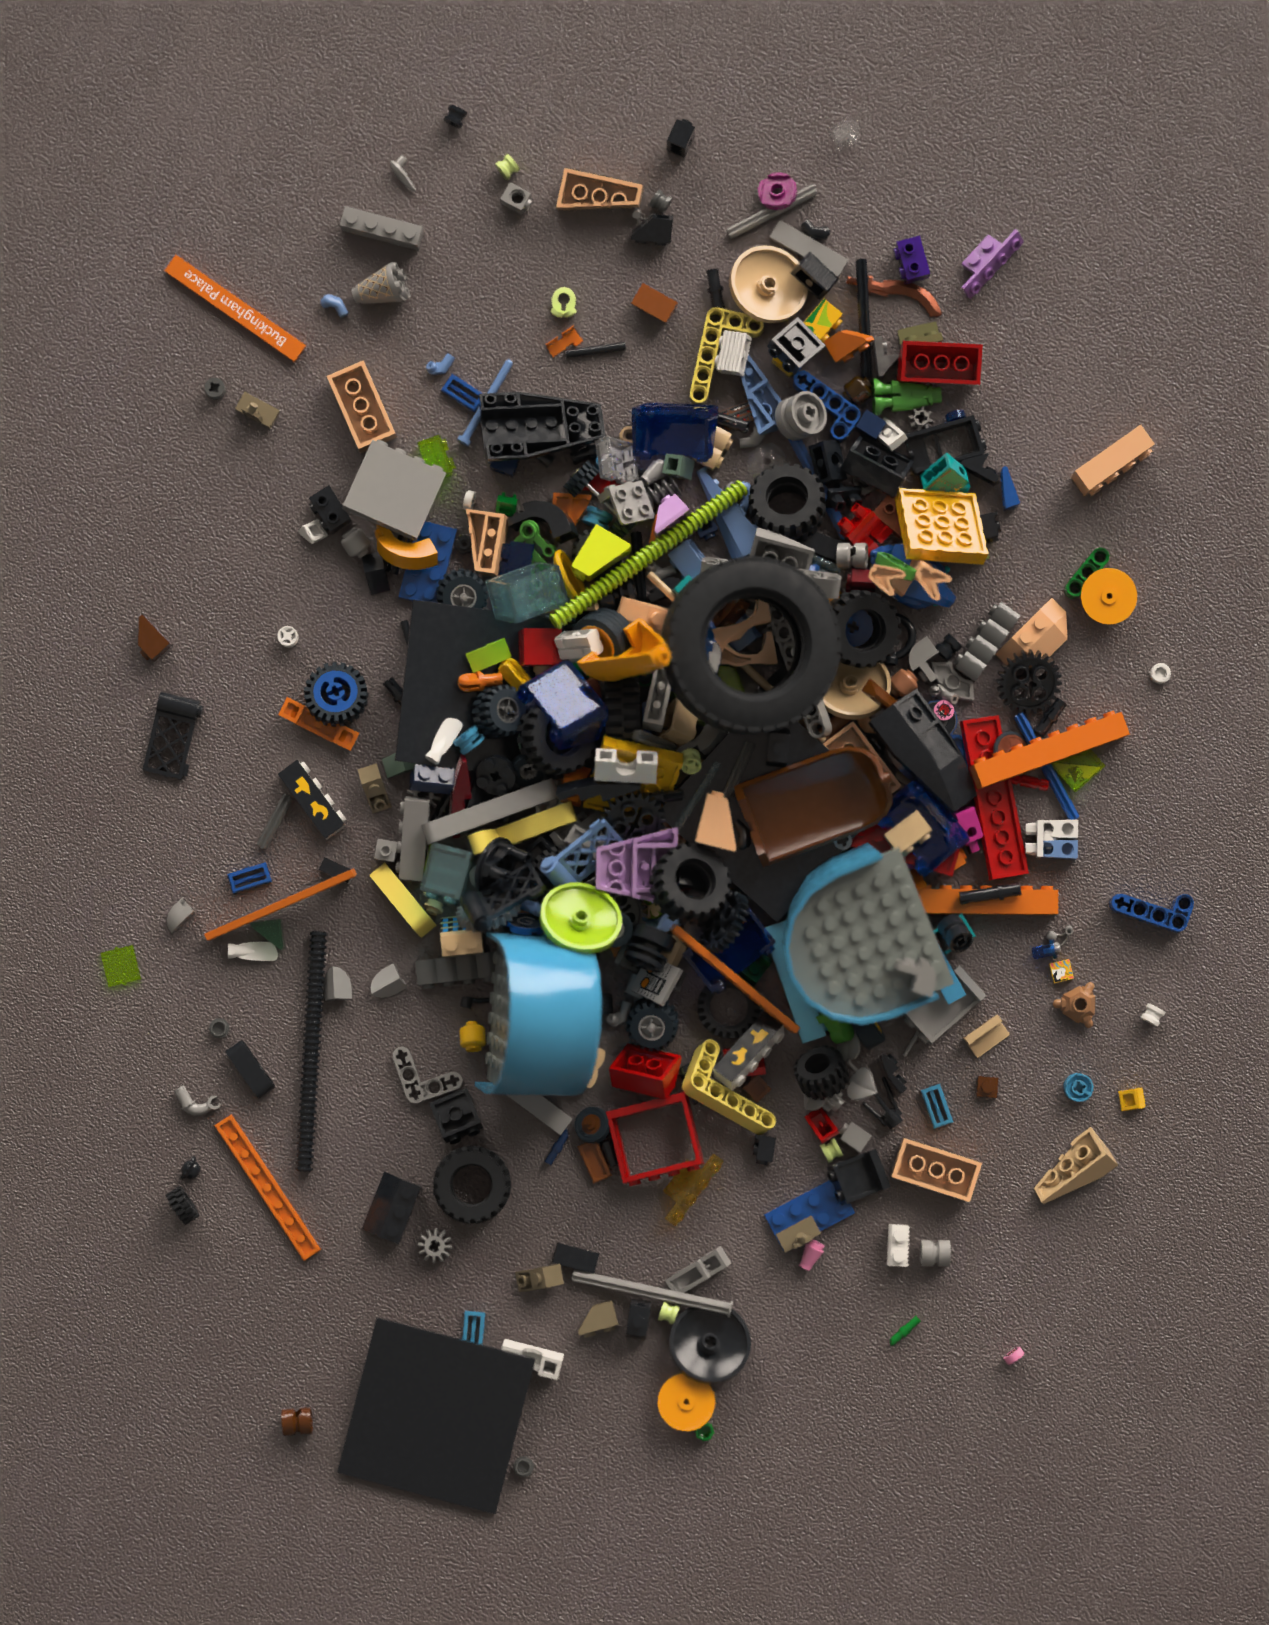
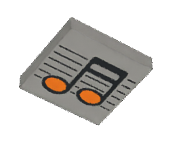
M669 963L662 964L664 966L663 973L640 969L629 990L664 1007L683 971Z

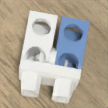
M1037 820L1036 823L1025 824V835H1036V843H1025V854L1036 855V858L1078 859V840H1058L1077 839L1078 820Z

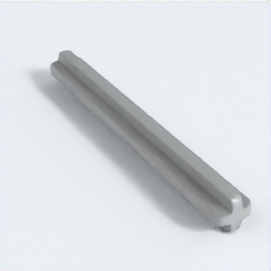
M810 185L798 191L796 200L785 209L771 210L766 208L727 229L729 237L733 239L816 196L817 190L815 186Z

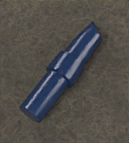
M567 1129L563 1131L558 1140L553 1144L550 1153L544 1161L547 1164L552 1165L557 1155L562 1151L563 1145L569 1137Z

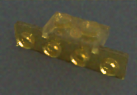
M712 1154L702 1169L688 1172V1169L680 1170L679 1175H675L663 1190L665 1194L676 1201L674 1207L665 1217L668 1222L676 1226L683 1220L690 1206L695 1204L699 1194L707 1188L711 1178L720 1170L724 1162L721 1158Z

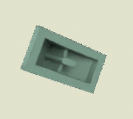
M395 753L382 759L387 778L410 772L416 765L415 763L395 761Z

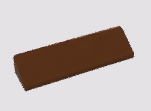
M868 679L862 689L865 695L884 710L897 702L895 698L872 679Z

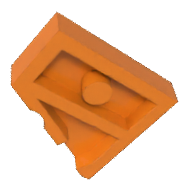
M553 492L552 504L570 516L576 526L590 503L592 495L578 494L574 498L570 493Z

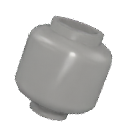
M353 527L342 535L341 545L348 556H358V558H361L369 552L367 548L371 542L362 529Z

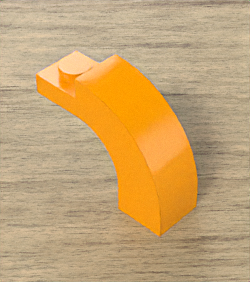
M376 524L374 533L377 539V551L390 564L408 570H421L438 565V552L430 538L414 543L403 542L394 537L390 530Z

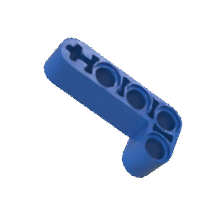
M799 371L793 379L794 388L800 393L807 391L808 386L813 383L809 392L813 393L815 389H821L824 392V395L819 398L822 400L826 412L837 419L831 427L830 437L832 440H839V443L844 442L859 422V409L810 373ZM803 378L806 379V382H805V383H802L801 385L798 384V383H799V379H800V380H802ZM836 400L840 403V407L833 409L829 403ZM848 412H853L856 415V419L850 421L845 415ZM841 428L845 434L838 437L834 434V430Z
M1116 894L1111 897L1109 906L1116 913L1172 932H1180L1188 924L1194 901L1187 894L1179 895L1174 899L1171 910L1125 894ZM1121 898L1122 903L1130 904L1129 908L1126 906H1121L1117 908V903H1115V900H1119ZM1181 898L1188 901L1186 909H1182L1179 906ZM1136 904H1140L1143 907L1142 915L1135 914L1134 906ZM1155 911H1160L1163 915L1160 922L1153 919ZM1175 917L1180 918L1182 921L1179 929L1175 928L1172 924V920Z

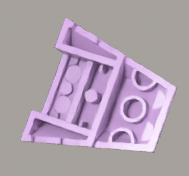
M678 827L597 847L595 888L653 902L655 897L650 895L649 889L652 885L649 884V877L653 875L651 871L657 864L656 862L670 849L678 846Z

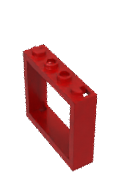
M684 1092L670 1095L666 1099L658 1098L606 1112L624 1184L629 1183V1186L641 1184L643 1179L648 1178L649 1182L661 1179L660 1175L668 1173L669 1177L680 1174V1170L688 1169V1172L700 1169L699 1165L704 1164L689 1097ZM682 1103L695 1160L631 1176L617 1119Z

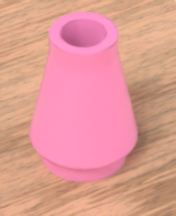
M814 1239L807 1242L799 1266L810 1271L824 1253V1245Z

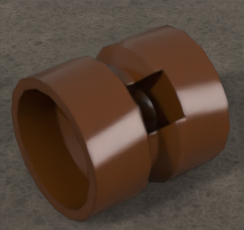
M311 1407L299 1408L298 1411L282 1409L283 1436L295 1435L297 1432L301 1435L313 1434Z

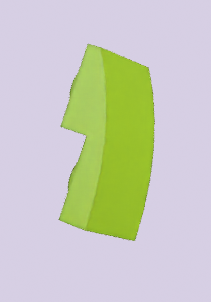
M505 638L466 653L473 673L512 657Z

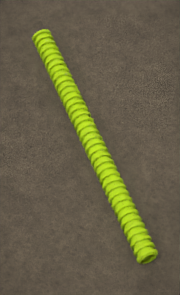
M736 480L735 484L730 485V488H725V492L721 491L720 495L717 494L715 496V499L711 498L710 502L705 503V506L702 505L700 509L695 510V513H690V517L686 516L685 520L682 519L680 521V524L676 523L675 527L670 528V531H665V535L661 534L660 538H655V542L651 541L650 545L647 544L645 546V549L642 548L640 552L635 553V556H630V560L626 559L625 563L622 562L620 564V567L616 566L615 570L610 571V574L607 573L605 577L600 578V581H595V585L591 584L590 588L585 589V592L582 591L579 596H575V599H570V603L566 602L564 607H559L560 610H555L554 614H549L552 624L556 628L561 629L562 625H567V621L571 622L572 618L577 617V614L581 615L582 611L587 610V607L590 608L593 603H597V600H602V596L606 597L608 592H613L612 589H617L618 585L621 586L623 581L627 582V578L631 579L633 574L636 575L638 571L643 570V567H648V563L652 564L653 560L656 561L658 559V556L662 557L663 553L668 552V549H673V545L677 546L678 542L681 543L683 541V538L687 539L688 535L693 534V531H698V527L702 528L703 524H708V520L712 521L713 517L718 516V513H723V510H727L728 506L731 507L733 503L738 502V499L741 500L743 495L747 496L748 491L741 481Z

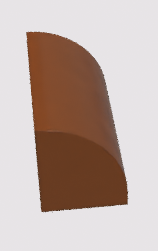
M642 283L631 304L667 323L676 310L678 302Z

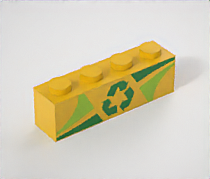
M824 298L803 323L824 343L830 337L828 333L832 328L836 330L843 322L841 320L843 313ZM773 358L772 363L791 378L793 373L785 371L782 362L778 358Z

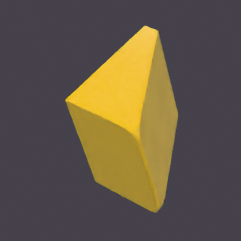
M1142 1087L1118 1091L1121 1111L1146 1107Z

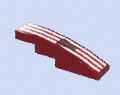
M460 754L455 769L454 788L450 792L449 815L464 810V800L472 799L467 760L465 755ZM460 833L452 836V838L461 837Z

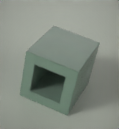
M666 453L662 473L673 478L691 480L695 460L683 455Z

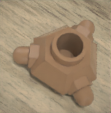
M1088 982L1085 987L1078 986L1063 994L1061 999L1054 1000L1053 1006L1061 1008L1062 1013L1075 1022L1084 1023L1085 1027L1091 1028L1093 1026L1091 1018L1095 1015V995L1092 992L1095 988L1094 984Z

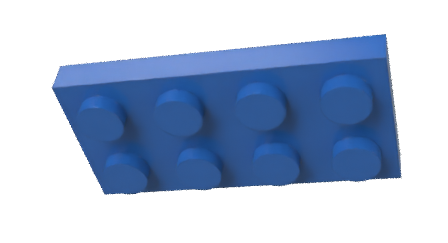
M424 522L416 542L427 538L431 539L438 552V565L421 570L405 569L399 598L409 601L420 600L438 603L436 600V587H439V580H443V575L447 573L457 529Z
M828 1180L764 1215L776 1236L780 1231L811 1215L819 1230L822 1231L851 1216L855 1211L850 1203L841 1205L836 1200L834 1191H836L835 1187Z

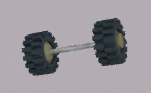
M587 461L571 476L563 487L575 498L586 486L598 498L600 494L589 482L600 471ZM605 502L604 504L616 515L614 507L610 503ZM617 520L608 530L622 539L637 523L622 526Z

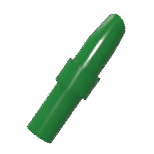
M914 1316L906 1325H903L890 1338V1346L895 1345L904 1336L906 1337L921 1320Z

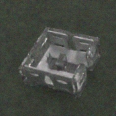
M607 435L595 441L600 478L608 481L615 480L618 484L628 481H639L633 443Z

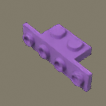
M1015 229L1003 243L987 235L961 263L965 269L973 274L962 286L968 298L971 299L977 294L981 287L993 277L994 273L1007 262L1008 258L1020 248L1023 239L1018 230Z

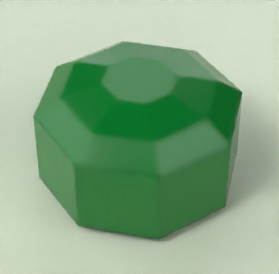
M707 1422L702 1427L694 1430L696 1438L704 1442L712 1438L714 1429L712 1424Z

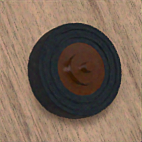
M598 1107L583 1109L575 1120V1131L578 1137L590 1144H596L606 1139L610 1133L606 1112Z

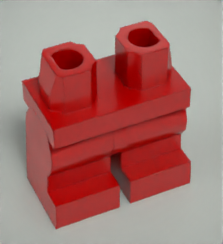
M855 503L850 510L855 517L851 521L843 517L837 525L841 530L840 534L851 546H854L855 543H867L869 558L871 550L879 547L875 542L882 544L893 531L872 510Z

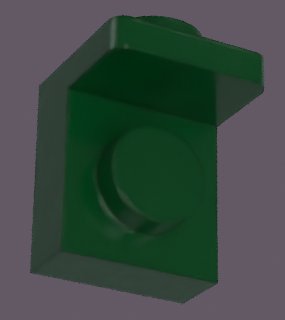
M756 950L738 975L755 986L772 963V960L766 954Z

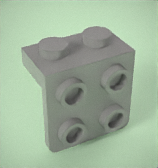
M642 480L637 482L628 481L618 486H607L604 488V492L598 495L600 503L612 502L618 521L622 526L654 518V512Z

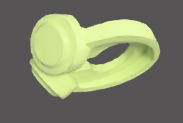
M562 287L554 292L552 297L553 308L550 311L553 315L559 318L563 316L568 318L577 312L575 309L576 298L573 291ZM561 294H567L570 297L565 311L561 310V304L558 301V297Z

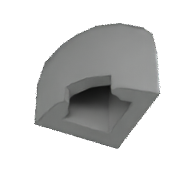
M183 898L173 905L168 912L167 926L171 934L195 913Z
M391 964L375 975L370 988L372 995L384 998L403 991L407 986L405 981L400 978L396 966Z
M334 966L329 968L324 980L325 1001L352 999L351 982L346 972Z

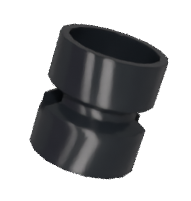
M958 915L946 916L938 924V932L952 952H963L973 943V935Z

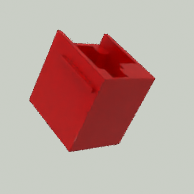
M562 628L521 629L519 631V665L521 667L561 666L562 659H560L559 649L556 647L555 637L562 633Z

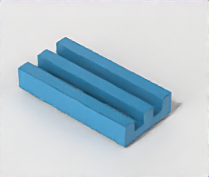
M937 1084L920 1090L933 1128L952 1123L953 1119L941 1085ZM935 1089L938 1091L948 1120L944 1121L933 1091ZM927 1092H930L940 1123H936L926 1094Z
M465 1311L462 1339L467 1340L469 1316H473L471 1342L475 1343L477 1316H480L478 1344L483 1345L485 1312Z

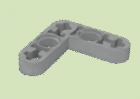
M398 1047L393 1052V1060L405 1095L411 1103H419L457 1090L463 1083V1078L458 1072H449L421 1082L410 1050L406 1047ZM400 1050L404 1053L407 1052L408 1056L405 1057L406 1063L411 1061L412 1066H405L401 1070L399 1065H403V1062L396 1057L399 1055ZM406 1069H411L414 1072V1078L411 1081H406L403 1078V1072ZM451 1075L459 1078L457 1086L454 1087L453 1084L446 1085L448 1090L444 1091L441 1078H444V1082L450 1080ZM435 1081L440 1084L439 1092L431 1093L429 1091V1084ZM418 1082V1085H414L416 1091L421 1092L418 1095V1100L410 1097L412 1089L411 1087L407 1089L406 1084Z

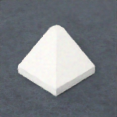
M319 519L302 526L298 531L311 544L329 536L319 523Z

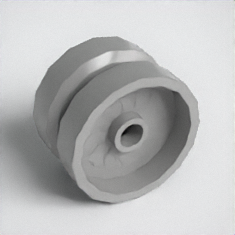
M802 391L782 400L775 411V421L780 433L792 441H799L817 434L823 430L827 420L826 408L822 400L816 394L809 391Z

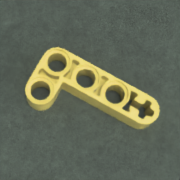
M385 862L369 875L421 938L437 926Z

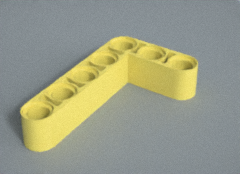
M712 308L708 311L690 390V401L692 404L703 406L707 402L722 331L747 333L750 337H758L763 332L764 322L755 320L745 313L721 308ZM714 314L721 317V320L717 323L710 320V317ZM736 318L740 321V325L733 327L729 323L730 320ZM751 323H758L760 329L753 331L749 328V325ZM714 334L717 339L714 342H709L706 340V336ZM704 353H710L713 358L711 361H704L701 356ZM705 372L709 377L707 380L701 381L697 375ZM700 391L704 394V398L696 400L693 394Z
M570 801L502 827L482 830L467 837L473 854L481 855L485 847L495 838H507L512 845L574 823L577 821Z
M712 1039L703 1042L695 1049L682 1083L684 1093L757 1135H762L773 1128L776 1124V1119L771 1112L710 1078L720 1047Z

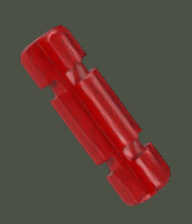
M1018 775L1011 778L1012 784L1015 785L1020 784V786L1033 789L1039 788L1042 791L1048 790L1049 781L1045 779L1038 780L1036 777Z

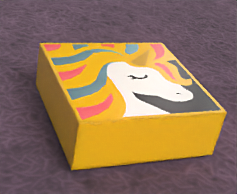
M1069 959L1049 964L1053 983L1074 979Z

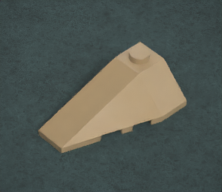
M1091 1127L1071 1142L1070 1145L1072 1147L1068 1152L1058 1158L1060 1160L1054 1169L1048 1170L1035 1186L1034 1190L1043 1204L1102 1178L1118 1166L1109 1149Z

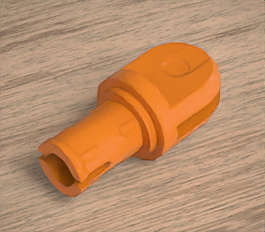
M481 671L463 674L458 678V687L466 692L483 691L487 686L502 685L501 672L483 674Z

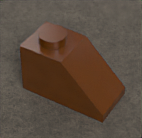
M143 615L139 616L138 646L142 649L139 653L147 661L151 658L155 662L172 645Z

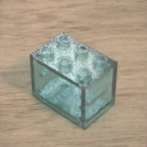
M535 562L485 581L495 619L517 624L564 606L566 602L569 603L559 565Z
M432 842L420 890L424 893L423 895L426 898L435 900L441 897L445 903L457 905L466 891L469 873L475 857L473 853Z

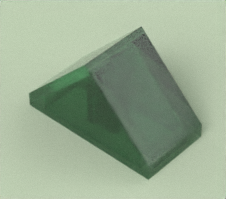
M282 919L251 922L250 926L281 951L285 949Z

